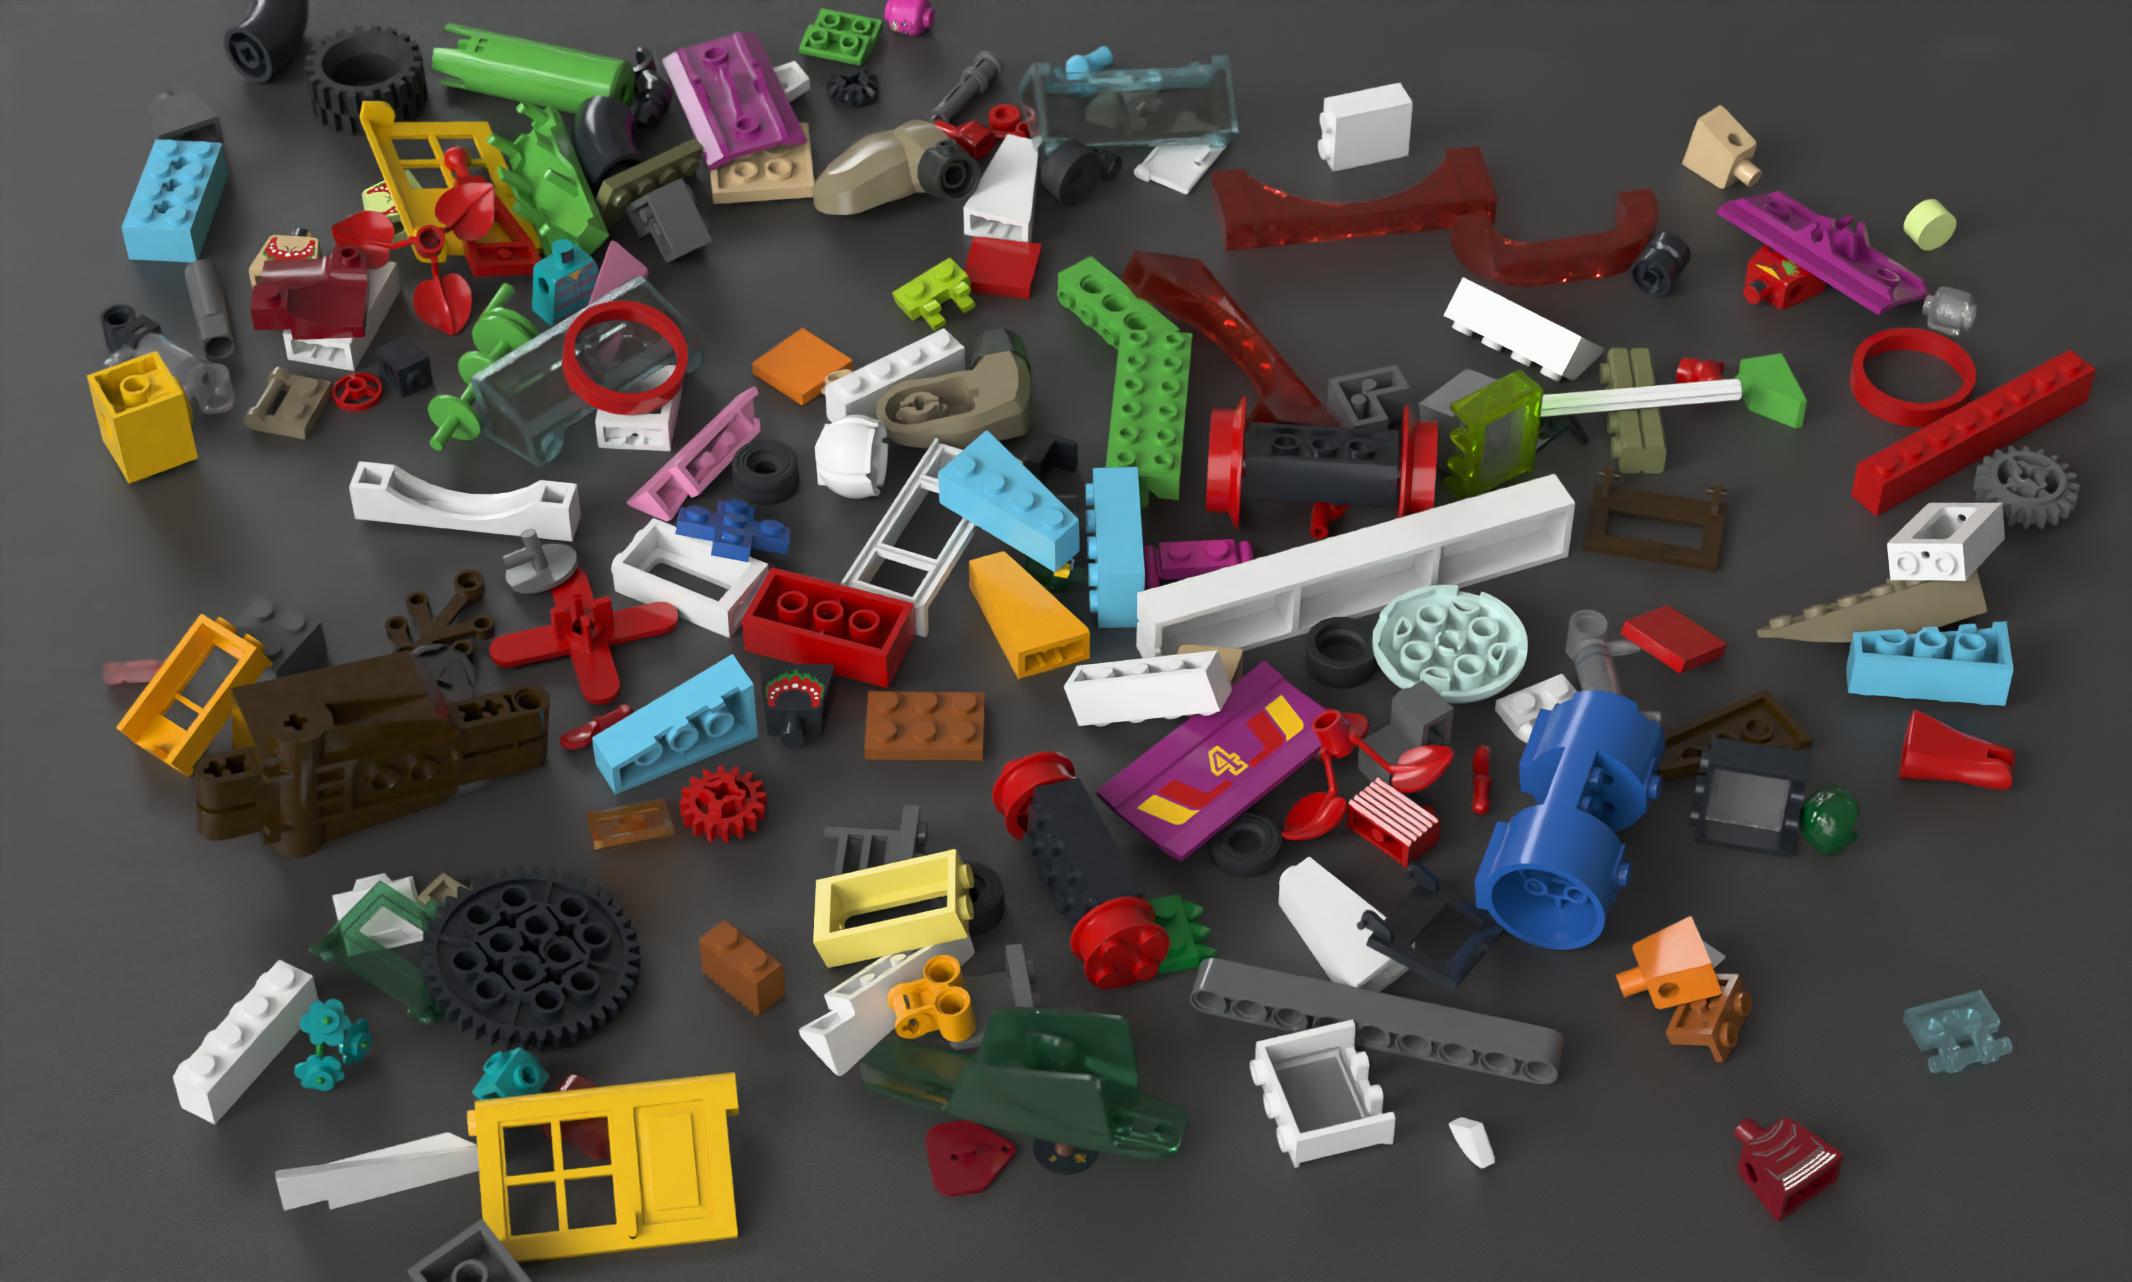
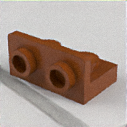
M1716 974L1722 994L1678 1005L1665 1032L1670 1044L1709 1046L1716 1062H1726L1732 1047L1737 1043L1738 1033L1743 1022L1749 1016L1752 1008L1751 996L1746 992L1739 974Z

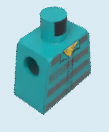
M568 239L556 240L552 244L553 254L537 262L534 266L532 311L553 328L587 310L599 276L594 259Z

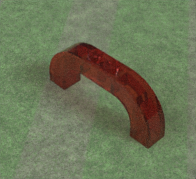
M1651 188L1620 192L1617 196L1614 218L1618 227L1607 232L1532 243L1517 242L1500 235L1493 228L1486 212L1454 216L1452 219L1450 244L1457 258L1467 269L1481 278L1505 286L1540 287L1608 277L1630 270L1636 258L1653 235L1656 234L1659 208Z

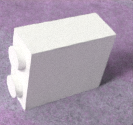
M1401 83L1324 98V112L1320 114L1322 139L1318 141V150L1320 157L1323 160L1326 159L1333 172L1408 156L1413 102Z

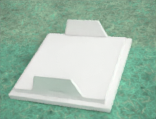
M385 873L356 880L353 891L332 895L348 959L423 941V932L427 931L422 909L417 907L416 897L418 895L413 876L392 881Z

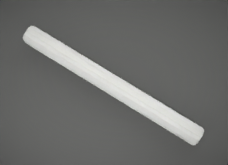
M1725 379L1535 395L1527 398V411L1529 417L1535 418L1736 401L1741 399L1742 386L1739 379Z

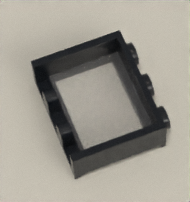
M1713 733L1711 749L1702 748L1699 772L1706 773V776L1698 775L1694 799L1701 800V803H1692L1689 825L1697 826L1695 843L1791 858L1795 831L1798 828L1800 806L1803 804L1805 785L1808 782L1812 748L1797 751L1717 738V733Z

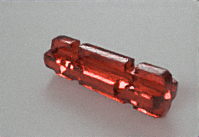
M162 658V662H158L157 659L125 661V665H121L120 661L107 662L103 666L104 682L107 685H121L123 680H126L127 684L148 683L168 658Z

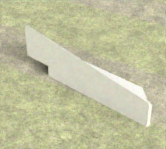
M447 1132L323 1165L275 1171L284 1211L327 1199L331 1210L479 1171L478 1147L474 1143Z

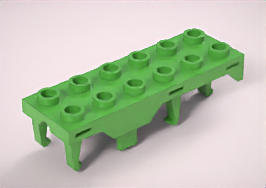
M523 100L516 109L519 113H524L534 120L531 124L533 127L532 132L521 134L514 143L494 133L486 140L487 143L507 155L512 171H508L501 166L497 168L501 181L511 186L517 200L512 210L533 223L546 257L553 254L552 244L559 239H568L588 255H591L602 246L609 234L560 114L549 105L545 110H542Z
M1123 329L1120 332L1106 468L1138 467L1140 509H1148L1149 491L1153 492L1157 499L1179 501L1192 333Z

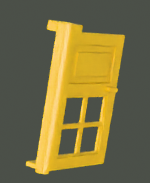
M363 101L360 121L408 238L410 236L416 237L418 230L426 225H434L438 228L446 227V225L436 219L434 210L438 199L447 190L453 188L455 180L450 169L444 164V154L437 139H473L482 159H471L469 167H486L494 186V192L531 238L537 252L542 253L543 248L533 224L512 210L517 200L511 186L501 181L497 172L499 166L508 171L509 169L501 151L486 142L492 134L488 122H394L395 114L390 104L383 101ZM391 139H428L436 159L400 160ZM403 168H440L448 188L412 189ZM494 221L488 234L476 240V243L512 241L497 221ZM453 231L445 234L442 252L437 256L438 263H445L447 255H464L462 240L458 239ZM411 245L415 253V256L419 261L424 263H431L430 259L421 257L416 252L415 246Z
M735 1072L475 1101V1110H467L469 1136H477L483 1220L517 1263L738 1238L726 1116L739 1115ZM608 1117L612 1165L564 1170L560 1122ZM551 1123L555 1171L507 1177L503 1128ZM613 1175L617 1224L569 1230L565 1181ZM556 1182L559 1231L511 1236L508 1187Z

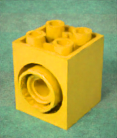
M157 351L87 375L102 439L129 484L198 458L191 428L194 419L188 397L178 378L172 376Z

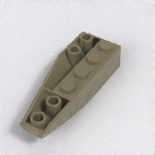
M1977 569L1966 581L1890 580L1889 577L1886 579L1887 584L1873 587L1870 591L1861 594L1857 593L1837 599V602L1827 606L1826 604H1819L1803 609L1804 614L1792 618V614L1772 618L1769 620L1770 626L1758 629L1757 634L1758 638L1793 642H1851L1854 632L1902 629L1906 634H1916L1922 630V627H1940L1988 611Z

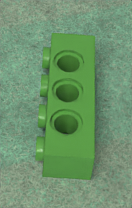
M1092 256L1058 273L1057 296L1060 303L1065 308H1069L1085 325L1092 327L1108 344L1113 345L1118 350L1121 329L1180 333V329Z

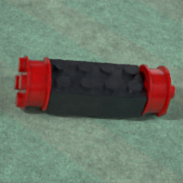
M1057 751L1038 752L1021 759L1009 761L1003 767V773L994 784L992 790L993 804L1001 814L1005 815V825L1008 832L1014 838L1023 842L1026 855L1032 857L1038 867L1041 883L1044 886L1047 885L1053 895L1056 911L1065 917L1069 925L1071 949L1078 959L1084 961V973L1088 981L1101 990H1108L1153 978L1158 972V966L1168 953L1170 947L1169 936L1162 926L1155 923L1156 914L1152 905L1143 899L1144 893L1091 800L1086 787L1080 778H1075V769L1068 757Z

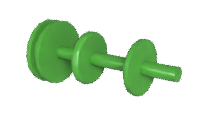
M504 283L480 316V319L474 325L472 330L473 341L480 352H467L459 360V373L468 384L461 397L458 398L448 394L438 395L429 403V416L439 428L429 442L430 446L435 450L441 451L451 436L460 440H473L478 437L482 429L481 418L471 406L480 393L490 397L503 396L509 391L512 384L508 371L526 372L534 367L542 355L544 343L537 328L524 316L504 308L515 292V289L510 284Z

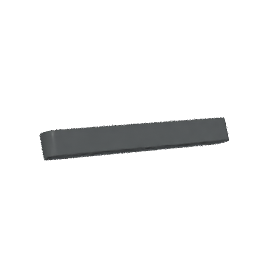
M1209 958L1201 962L1190 996L1191 1004L1201 1012L1295 1033L1353 1020L1356 1025L1354 1045L1545 1085L1556 1081L1565 1048V1038L1562 1034L1547 1027L1217 958Z

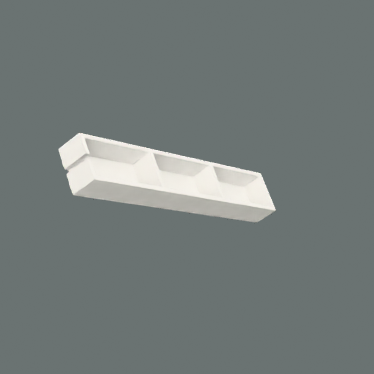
M1552 474L1234 566L1221 568L1199 576L1151 588L1137 593V618L1139 622H1137L1136 647L1143 658L1177 655L1179 647L1183 644L1238 648L1247 651L1308 633L1312 626L1327 618L1350 617L1356 619L1380 612L1395 598L1414 589L1432 585H1457L1459 588L1562 559L1568 557L1575 502L1557 476Z

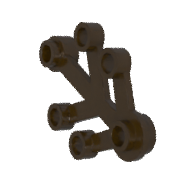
M473 569L459 572L453 580L455 595L433 622L429 613L430 603L428 595L421 591L410 593L406 597L407 611L411 616H414L420 637L414 644H411L408 638L410 630L407 619L402 616L389 618L385 623L388 639L394 641L395 649L392 653L406 650L412 652L423 645L438 644L471 635L481 641L492 638L495 634L494 621L488 615H479L470 621L451 625L467 604L479 602L485 594L486 589L482 573ZM458 640L447 647L456 652L457 650L466 652L463 654L467 656L471 663L475 659L473 644L468 640Z

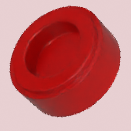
M998 105L989 112V128L998 131L1016 132V125L1022 122V113L1013 105Z

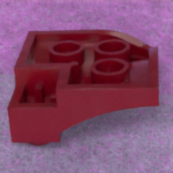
M355 246L333 247V252L326 258L264 261L259 285H253L250 311L254 330L291 329L293 340L365 337L370 293V269L366 251Z

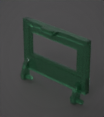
M379 880L316 946L311 944L308 947L310 953L324 962L330 963L332 959L336 960L408 1006L406 1014L425 1026H428L431 1021L437 1024L446 1014V1011L437 1012L436 1000H429L428 987L423 986V974L420 969L359 931L382 907L387 908L423 932L428 931L429 918H435L436 907H446L433 898L425 904L424 908Z

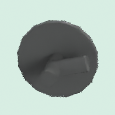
M527 529L521 533L525 545L524 548L502 556L507 567L506 582L513 591L523 594L539 593L564 583L574 574L579 565L578 555L571 546L563 544H546L541 546L534 529Z

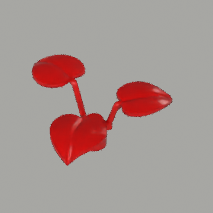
M467 183L447 190L438 199L434 210L436 219L446 225V227L438 228L434 225H426L418 230L416 237L410 236L408 239L396 243H391L395 235L392 222L387 216L377 211H361L332 225L331 233L336 246H355L365 250L369 269L384 267L389 260V249L396 250L408 245H414L416 252L421 257L431 260L434 280L421 282L414 292L413 307L417 316L425 324L450 336L456 335L461 331L471 311V290L467 282L459 274L450 273L440 278L437 256L442 252L445 242L444 235L451 231L462 241H476L488 234L495 216L494 187L492 184Z
M1324 707L1327 711L1321 713L1313 720L1311 728L1322 745L1319 753L1313 759L1324 762L1329 791L1327 794L1323 792L1313 793L1299 800L1289 811L1281 836L1288 840H1307L1327 833L1341 821L1346 813L1348 804L1344 798L1336 797L1338 789L1331 759L1345 757L1356 745L1388 773L1394 774L1391 780L1392 785L1401 792L1418 791L1432 784L1449 766L1455 752L1452 748L1445 746H1419L1404 752L1399 757L1397 765H1392L1363 741L1370 727L1366 717L1356 713L1339 712ZM1344 719L1350 722V728H1348Z

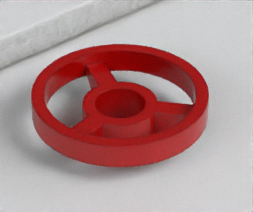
M368 373L345 375L337 380L332 387V398L335 405L342 410L350 412L368 410L377 405L383 396L380 380ZM366 381L375 384L378 390L368 385ZM343 385H345L346 389L341 395V397L338 399L336 394L338 390ZM366 395L374 396L371 400L364 403H346L350 399H361Z

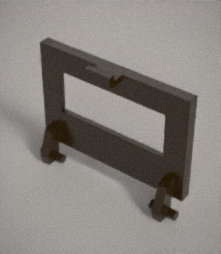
M1607 465L1606 470H1598V476L1604 477L1603 485H1595L1583 550L1716 572L1727 510L1726 504H1720L1721 496L1728 497L1729 495L1728 489H1722L1723 483L1715 482V487L1707 486L1706 494L1713 495L1712 502L1614 487L1611 486L1612 478L1620 480L1621 472H1615L1613 465ZM1609 512L1704 527L1701 549L1605 534Z

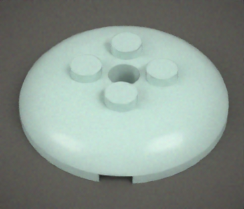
M1432 585L1406 592L1395 598L1382 610L1380 619L1375 629H1373L1372 646L1379 667L1388 679L1399 688H1410L1423 680L1449 704H1466L1484 700L1498 694L1517 678L1526 661L1528 641L1525 628L1518 616L1499 599L1485 592H1481L1480 596L1459 591V586Z

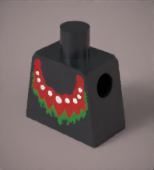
M760 664L767 733L771 736H781L780 741L782 745L792 749L801 747L804 744V737H819L822 735L836 696L834 665Z

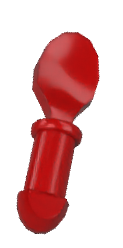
M620 705L614 711L600 717L596 716L592 722L564 733L560 737V745L566 749L583 748L591 743L592 737L597 732L601 733L634 713V710L629 705Z
M1486 745L1480 746L1475 751L1472 759V773L1476 776L1472 781L1474 786L1472 810L1478 815L1486 814L1490 807L1489 796L1492 779L1489 777L1488 770L1490 748Z

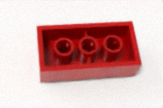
M771 567L742 618L744 648L747 652L793 664L834 665L835 675L885 688L889 687L916 636L914 603Z

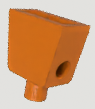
M1692 916L1636 942L1632 949L1638 966L1615 974L1624 998L1648 990L1657 1009H1664L1722 994L1712 963Z

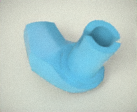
M1102 46L1084 57L1074 55L1066 62L1067 82L1076 98L1088 99L1096 96V84L1092 74L1113 64L1112 53L1107 47Z

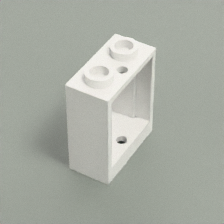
M608 362L603 387L620 393L645 392L664 383L671 376L676 365ZM682 386L676 396L662 407L661 414L617 415L598 409L595 419L598 448L671 451L681 401Z

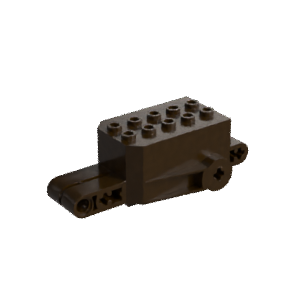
M408 650L231 688L233 750L204 757L195 766L197 830L202 837L212 841H222L259 833L263 845L269 844L277 853L292 858L307 857L317 852L326 842L439 805L449 794L457 793L458 786L541 766L545 763L548 752L549 694L538 686L526 685L447 703L427 661Z

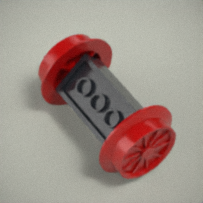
M1243 395L1236 409H1212L1206 513L1229 514L1234 528L1239 530L1243 477L1245 478L1244 497H1251L1259 501L1285 499L1296 503L1318 501L1329 502L1337 506L1352 503L1381 508L1384 506H1395L1397 486L1396 518L1423 512L1434 506L1438 421L1415 420L1408 404H1404L1400 457H1398L1399 431L1250 422L1248 446L1245 448L1247 395Z

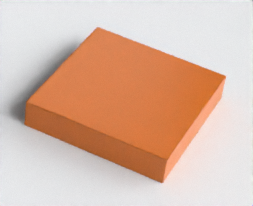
M801 328L752 362V373L802 406L822 393L821 388L826 385L824 379L827 375L843 369L853 371V360L804 328Z

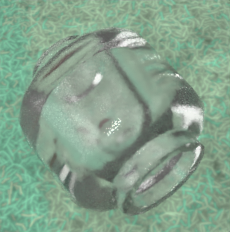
M1941 286L1935 295H1927L1922 314L1928 316L1927 325L1930 329L1957 337L1964 330L1970 331L1978 305L1973 303V297L1970 293L1948 286Z

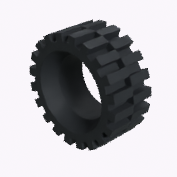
M371 25L370 30H363L362 26L353 27L354 32L346 33L345 29L336 31V38L333 39L330 36H326L321 39L322 46L315 44L311 48L312 55H307L305 60V72L314 116H318V121L323 126L329 124V130L337 133L343 128L344 135L353 136L355 131H361L362 137H367L360 121L363 101H383L390 104L395 114L394 122H405V119L413 122L418 118L417 111L423 112L425 109V101H428V91L422 53L419 50L418 43L415 40L411 41L410 35L405 32L398 36L397 29L388 27L384 32L381 31L379 25ZM366 80L384 81L370 86H350Z

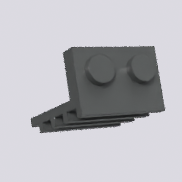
M904 804L900 830L825 826L824 837L839 838L833 876L842 875L845 872L849 839L863 840L859 870L870 867L873 840L887 841L884 865L922 857L923 853H920L921 846H926L928 823L921 822L920 805Z

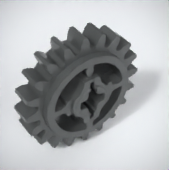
M2009 446L2007 454L1997 449L1994 452L1993 458L1985 456L1983 464H1978L1973 490L1977 491L1976 501L2002 503L2003 517L2008 519L2009 526L2018 522L2022 523L2024 529H2028L2030 524L2036 523L2040 529H2044L2045 521L2056 526L2058 525L2059 517L2064 519L2069 517L2070 510L2075 509L2080 485L2075 483L2076 474L2067 473L2069 469L2068 463L2060 465L2056 463L2058 456L2053 455L2048 458L2044 456L2043 449L2035 453L2030 452L2028 446H2024L2022 451H2016L2012 446ZM2004 480L2006 484L2002 485L2000 481Z

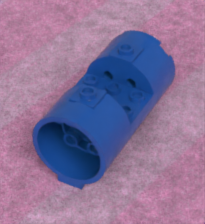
M1588 690L1573 693L1572 699L1566 700L1561 704L1557 702L1552 710L1540 708L1519 763L1520 791L1532 794L1539 805L1521 810L1509 823L1497 821L1475 878L1476 908L1488 910L1500 926L1505 927L1507 932L1524 942L1554 950H1570L1590 944L1601 934L1612 902H1616L1621 886L1628 887L1632 863L1626 862V845L1621 843L1614 832L1628 828L1636 823L1642 814H1647L1651 800L1659 798L1662 776L1657 775L1666 748L1664 732L1656 719L1650 721L1637 710L1638 703L1629 698L1606 691Z

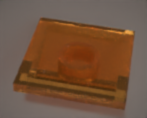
M664 798L585 812L594 853L673 838L675 835L674 825Z

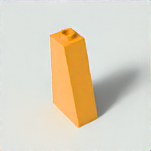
M1005 551L969 561V587L1018 679L1090 659V631L1087 626Z

